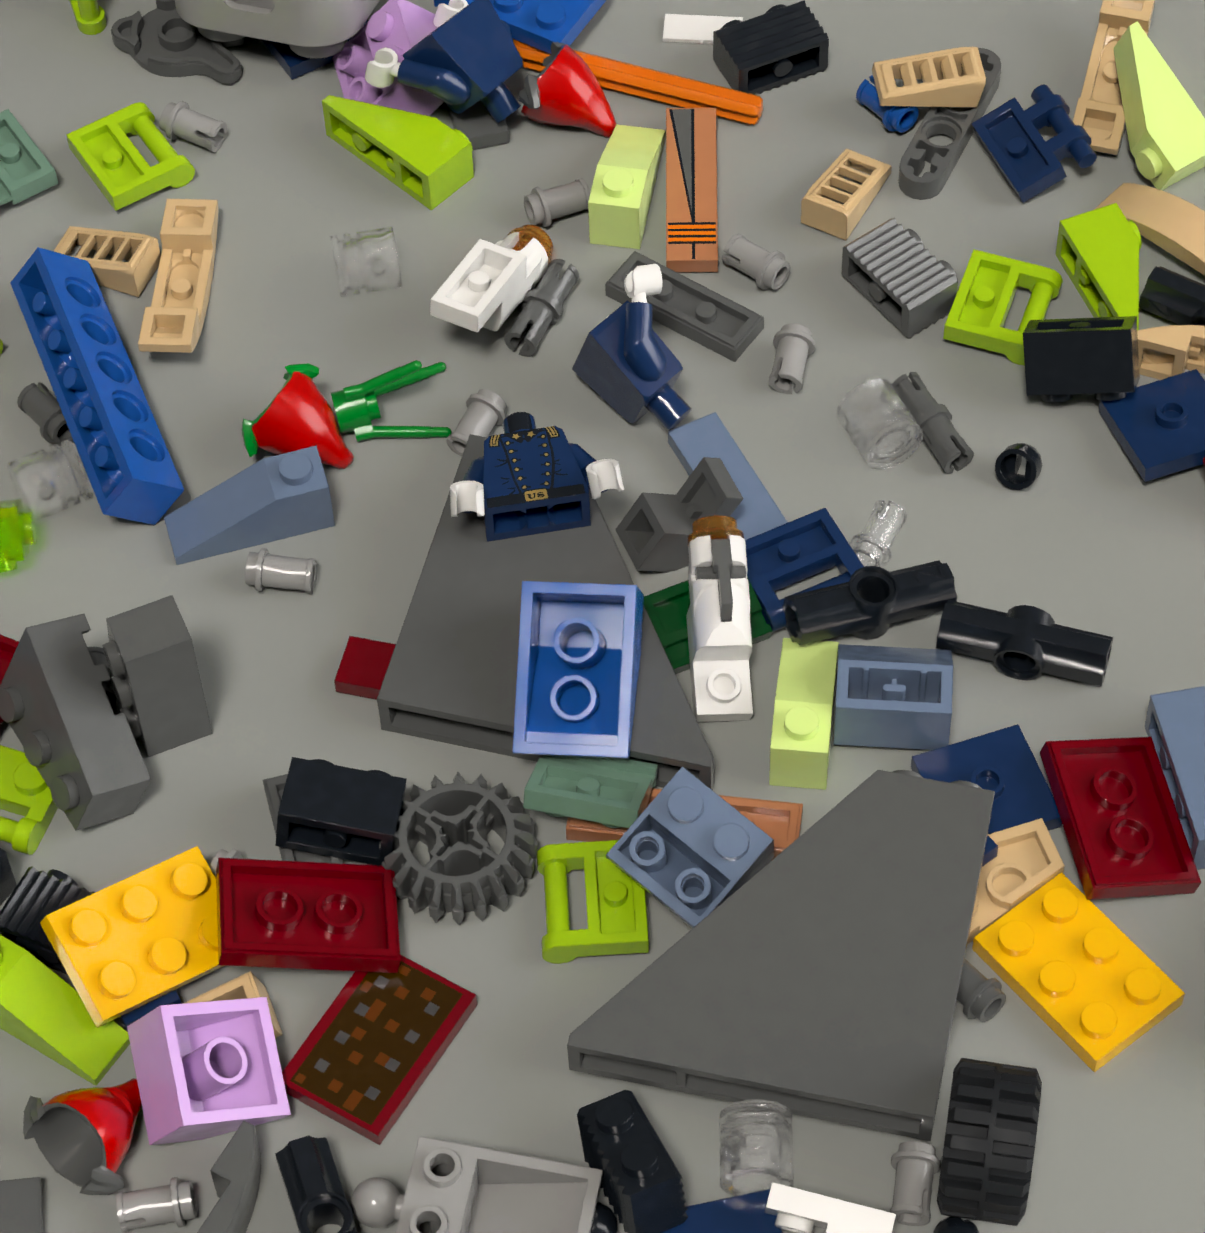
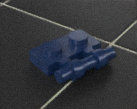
M1045 84L1033 90L1031 98L1036 104L1028 109L1023 110L1014 97L971 123L977 137L1022 203L1067 177L1063 166L1059 162L1064 158H1074L1080 168L1091 166L1097 159V155L1090 146L1092 143L1091 137L1082 126L1074 124L1069 116L1070 108L1061 95L1053 94L1048 85ZM1045 126L1052 127L1057 134L1047 141L1043 139L1038 131Z

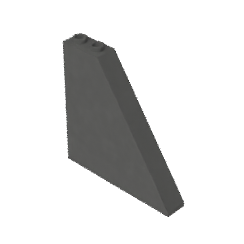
M469 435L453 483L462 481L471 462L484 456V440L487 437ZM590 490L591 526L489 542L486 539L484 516L477 517L476 512H461L458 514V517H451L449 492L377 697L381 730L538 762L539 757H543V755L513 754L522 581L634 585L596 500L592 499ZM643 605L641 656L629 759L658 765L655 786L664 788L683 766L713 791L714 757Z
M896 770L893 772L875 771L570 1033L567 1043L569 1070L931 1141L995 791L982 789L979 785L969 781L958 780L948 783L927 779L909 770Z

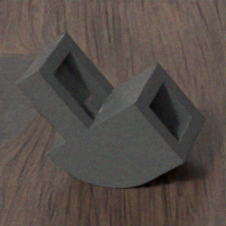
M703 457L676 495L642 492L615 530L637 570L676 571L689 566L688 546L691 540L710 535L711 539L728 538L730 533L725 526V522L743 500V497L720 458Z

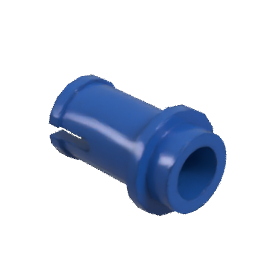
M873 75L869 76L870 81L875 85ZM866 79L860 84L856 93L857 101L882 118L883 126L891 132L898 131L903 133L915 124L919 115V110L916 106H880L877 89Z

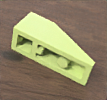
M1137 21L1127 28L1113 50L1130 152L1135 158L1139 172L1146 179L1150 180L1156 189L1164 190L1205 167V118Z
M616 124L597 164L588 200L589 238L591 244L640 249L666 138V130Z
M783 638L770 745L769 785L823 790L827 788L839 642L820 640L799 645L797 642H792L791 638Z

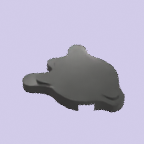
M156 0L157 8L148 12L143 17L140 11H137L132 16L117 20L112 26L111 35L114 45L118 49L130 54L142 68L150 73L163 77L178 78L205 75L223 84H232L241 77L240 61L226 48L242 45L246 41V37L229 42L214 41L204 37L199 32L198 27L185 22L178 15L175 0Z

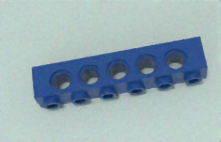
M37 247L10 284L102 513L104 515L156 525L183 493L184 487L91 266L86 260Z

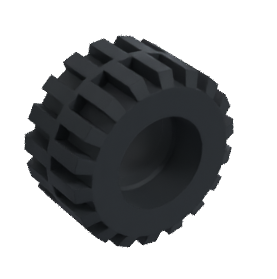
M961 1058L954 1068L937 1194V1204L941 1215L1017 1226L1025 1215L1035 1151L1042 1086L1036 1068Z

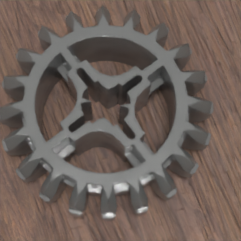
M457 772L453 783L445 785L434 775L431 782L432 789L428 791L413 784L412 791L410 792L411 801H402L401 815L398 819L397 832H395L393 852L387 855L382 862L385 870L392 869L395 873L393 886L396 888L398 900L408 897L409 907L413 910L414 914L429 907L430 917L433 918L435 923L445 912H452L453 920L460 925L464 918V913L474 911L475 915L483 922L487 915L486 906L493 905L504 912L508 904L507 894L521 897V893L524 890V879L532 878L534 858L538 851L537 839L533 835V819L530 817V814H524V804L520 801L519 796L508 798V792L503 783L488 790L487 781L482 774L472 784H467L464 782L461 774ZM491 829L505 843L499 855L490 850V844L487 842L486 835ZM419 841L427 845L430 855V861L425 867L413 856L414 849Z

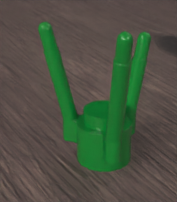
M415 360L361 384L331 392L341 434L354 431L357 442L371 438L449 437L452 433L449 427L372 426L371 423L372 420L381 418L376 397L444 372L446 364L438 362L421 368V362Z

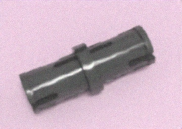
M552 260L536 289L528 291L521 304L522 312L504 338L506 345L513 352L525 336V343L519 355L532 356L549 325H555L563 313L562 303L579 280L578 270L572 264L568 266L562 278H559V272L564 266L565 260Z
M910 372L909 376L903 374L891 384L889 393L912 423L910 430L916 439L926 443L945 473L951 474L954 468L956 471H959L971 462L974 452L954 428L950 421L952 415L947 407L937 403L926 389L917 372Z

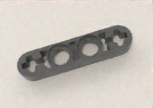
M978 48L986 76V84L977 108L972 107L963 112L954 111L949 107L929 108L900 161L898 183L900 190L912 199L925 200L937 196L942 191L974 133L971 123L984 115L998 89L1001 61L994 52L985 48ZM935 134H944L951 137L954 141L949 145L939 146L931 143L928 138ZM925 161L931 163L930 172H925L922 177H918L925 167Z

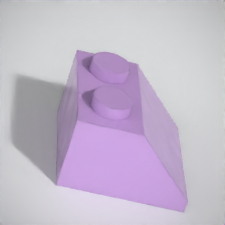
M267 997L160 1005L127 1026L149 1145L203 1140L237 1131L243 1121L256 1126L291 1115Z

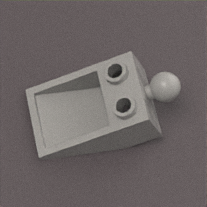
M419 1136L405 1195L399 1194L398 1189L390 1181L384 1178L373 1177L364 1180L355 1188L351 1198V1208L356 1219L363 1225L371 1228L384 1227L394 1219H397L398 1223L395 1233H421L419 1232L420 1224L426 1221H430L431 1233H591L603 1170Z

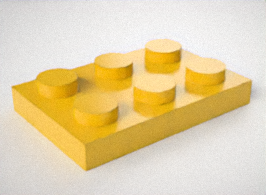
M198 846L46 915L40 922L97 1028L223 967L218 962L216 878Z
M1062 872L973 939L972 950L1094 1073L1183 1003L1185 993L1090 900H1087L1086 896Z

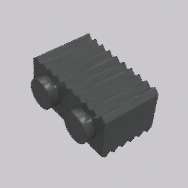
M895 218L887 220L843 247L841 274L907 338H912L915 333L919 334L923 328L927 329L931 323L935 324L939 318L943 319L950 312L958 286V278L954 269L948 262L944 260L937 261L935 255L931 256L929 250L924 248L918 234L912 229L904 230L902 224H898Z

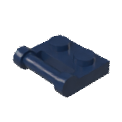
M826 508L745 540L747 577L762 607L761 612L767 624H770L773 632L786 627L783 611L784 598L779 600L774 591L834 566L838 568L841 575L795 594L849 582L851 575L856 570L864 567Z

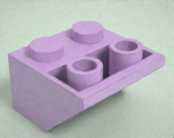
M388 0L380 10L376 11L360 31L345 43L343 50L333 57L344 98L430 116L444 102L443 100L425 90L400 84L397 77L394 78L393 83L388 87L379 88L372 86L366 81L365 72L367 63L374 61L375 53L382 48H390L395 51L398 56V62H402L404 60L402 55L437 29L433 23L435 14L407 0Z

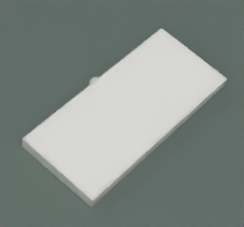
M665 14L663 42L713 44V31L721 29L732 20L743 21V17Z

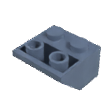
M838 644L834 745L934 750L948 746L953 694V660L951 650Z
M683 766L606 854L607 859L692 928L775 857L774 840Z

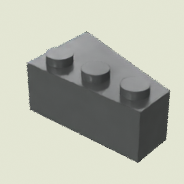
M173 595L106 618L109 642L102 646L113 674L111 680L121 705L119 711L120 713H125L134 738H141L148 757L213 734L192 638Z
M84 613L26 627L0 684L1 718L8 722L23 745L27 760L30 764L36 766L51 790L55 805L64 811L75 831L134 814L151 780L125 713L117 715L113 713L102 685L111 680L104 663L94 665L82 635L91 630Z

